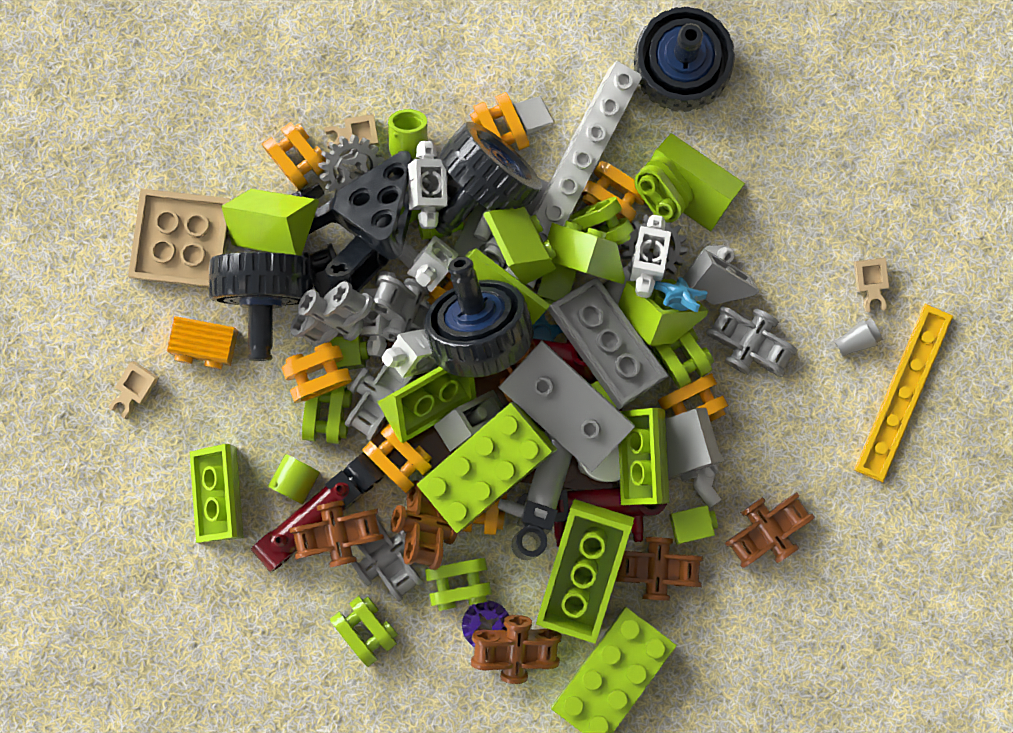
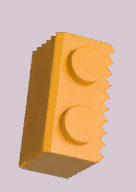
M175 316L167 352L174 355V361L192 364L193 359L205 361V367L222 370L223 365L231 366L238 330L231 326Z

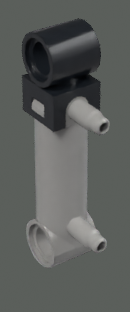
M546 431L543 432L558 450L536 468L526 502L522 505L510 500L501 499L498 504L499 509L519 516L517 526L523 527V529L514 535L511 547L513 553L521 560L535 559L545 551L548 541L546 535L552 531L558 512L556 510L573 456ZM528 535L535 539L536 549L534 551L524 548L522 544L523 536Z

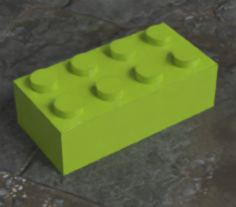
M511 402L416 485L453 530L458 533L466 529L558 449L534 420L515 402Z
M574 499L535 625L596 644L632 529L633 517Z
M624 607L551 705V710L582 733H613L677 645L630 609Z

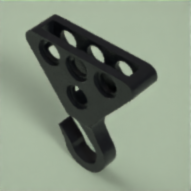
M400 151L338 190L330 201L316 210L309 234L330 223H338L388 260L398 258L403 251L412 210H409V190L406 192L409 180L408 164L413 161L408 151ZM393 172L394 176L389 178V175ZM317 183L291 195L317 200L325 193L320 184ZM402 206H403V207H405V210H404V212L400 215L401 208H402ZM396 230H399L398 236L395 237Z

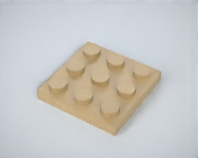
M141 189L128 277L135 280L209 288L210 260L216 255L225 254L228 229L221 206L231 201V199Z

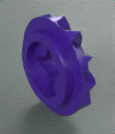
M487 600V602L471 605L465 612L462 619V631L465 639L473 647H475V643L472 641V635L474 630L478 629V626L481 625L479 613L483 617L485 616L487 620L498 617L499 620L492 626V630H507L504 626V619L509 614L499 603Z

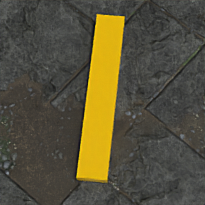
M924 304L854 471L884 483L953 319V315Z

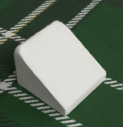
M540 96L513 105L526 135L553 123Z

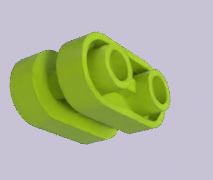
M654 156L635 176L634 184L636 190L653 214L662 216L666 223L676 221L693 200L692 189L674 163L665 156Z
M610 197L573 213L567 220L582 225V232L587 233L588 228H592V226L605 221L606 225L595 230L606 233L605 239L617 243V246L627 242L631 238L630 233L634 230L628 218L617 219L616 214L622 210V207L616 197Z
M693 328L673 344L651 346L679 389L691 383L689 373L696 371L700 377H703L712 371L711 364L714 363L709 350L706 347L701 349L696 342L698 336ZM679 347L688 359L684 363H681L673 352Z
M347 385L305 401L302 440L316 441L317 433H326L327 443L340 444L341 438H347L348 426L345 425L344 408H350L352 402V392L347 390ZM321 402L330 403L328 421L319 420Z
M485 558L442 565L437 570L424 569L426 581L436 580L438 592L430 593L429 597L431 606L437 605L438 611L457 608L456 601L468 599L469 605L487 602L486 595H492L490 582L480 583L479 572L487 570ZM467 575L468 586L450 590L449 577Z
M358 595L349 603L354 610L350 615L345 617L338 611L330 618V621L359 659L367 667H370L378 660L373 651L382 645L388 652L397 645L394 638L398 636V633L388 621L382 624L374 614L379 609L368 596L362 599ZM361 621L373 634L366 642L354 628Z

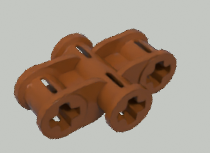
M413 480L414 486L407 492V510L403 505L396 506L391 518V530L394 533L406 532L403 554L405 564L412 565L413 563L427 565L431 570H437L443 558V540L445 544L451 545L454 543L458 533L453 530L416 485L420 481Z
M797 492L782 501L771 511L765 506L766 500L762 497L740 512L742 516H747L752 524L727 540L725 545L731 547L738 556L742 569L756 561L768 550L773 552L775 562L779 563L799 549V546L793 544L788 536L808 524L815 516L813 513L809 514L799 501L800 495Z
M344 500L316 506L317 511L321 512L322 522L289 528L290 533L294 535L297 549L295 559L329 551L331 557L329 562L330 568L357 562V558L352 554L351 546L384 539V534H380L376 517L379 513L378 508L344 516L342 506L345 505ZM331 512H333V516H334V520H335V526H334V522H333V518H332V513H331ZM365 520H367V523H368V528H369V532H370L369 534H368V532H367V527H366V522H365ZM338 542L340 543V548H341L342 556H341V554H340Z
M646 537L645 542L648 543V553L624 551L615 582L646 583V593L642 594V599L670 601V596L667 595L668 585L702 588V583L699 581V572L703 556L669 555L670 545L673 544L672 538ZM658 546L660 547V551H659V561H658ZM626 560H628V571H627V574H626ZM658 577V586L656 592V578Z
M507 616L504 619V626L507 630H478L472 635L475 651L474 656L471 657L470 665L475 669L483 671L502 670L500 678L506 683H525L528 680V673L525 669H554L559 666L560 658L557 656L558 643L562 640V634L550 629H531L532 620L527 616Z

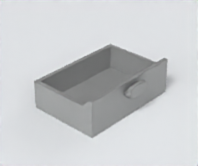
M695 408L665 419L668 480L681 477L682 482L698 477L696 471L725 462L724 457L719 453L706 408Z

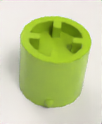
M404 109L393 113L389 117L388 133L391 156L400 151H408L413 161L419 159L416 157L417 146L421 141H428L427 118L423 113L413 109Z
M285 454L268 487L303 505L320 471Z

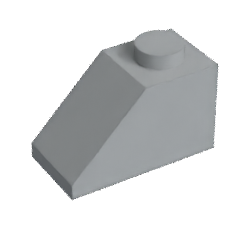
M706 249L683 277L689 288L707 291L708 294L704 300L713 305L755 296L759 292L757 285L750 275Z
M494 390L455 408L437 422L434 427L451 452L464 444L505 407Z

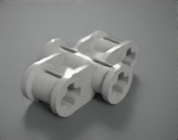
M380 276L378 280L379 287L375 297L372 298L371 309L390 321L389 326L384 328L382 335L395 343L398 339L397 336L401 333L425 329V317L431 307L423 302L424 296L430 292L428 288L420 285L414 278H406L404 283L390 276Z
M345 281L329 291L324 298H321L317 291L311 289L303 295L299 302L298 314L292 321L290 333L294 337L307 339L313 347L331 341L339 332L342 333L344 339L352 341L360 334L364 324L363 318L369 313L373 299L367 293L361 294L352 289V285Z
M721 306L719 317L713 327L707 329L706 334L734 350L731 357L725 359V363L741 373L749 375L751 371L749 367L754 361L776 376L783 377L785 374L783 369L790 357L796 355L798 350L787 341L769 333L772 327L778 325L779 321L765 311L754 309V317L750 322L735 311ZM728 321L727 327L725 328L724 331H722V328L724 327L725 323ZM760 324H762V327L757 334L756 331L758 330ZM745 350H747L746 355L744 356L743 360H741L742 355L744 354ZM781 352L780 357L778 358L777 362H775L776 358L778 357L779 353Z
M384 364L375 378L369 374L367 368L362 369L352 383L350 391L353 393L358 392L363 397L349 414L345 425L355 427L367 435L366 439L368 441H372L387 420L377 401L413 382L417 375L402 378L394 367H387ZM365 384L369 385L370 387H372V388L375 389L376 391L371 390L370 388H368L367 386H365ZM360 418H363L364 420H366L367 422H369L371 425H370V426L367 425V424L364 423L362 420H360Z
M377 519L380 534H384V539L357 545L366 558L359 563H352V566L367 586L372 584V579L380 575L387 588L397 601L400 602L405 593L416 585L421 586L424 582L411 565L404 563L403 554L406 532L400 531L390 538ZM365 520V522H366V527H367V530H368V529H369V528H368V523H367V520ZM403 542V544H402L400 547H398L396 550H394V551L392 552V550H393L394 548H396L398 545H400V544ZM378 561L376 565H374L367 571V568H369L371 565ZM409 576L408 580H406L404 583L398 586V584L401 581H403L405 578Z

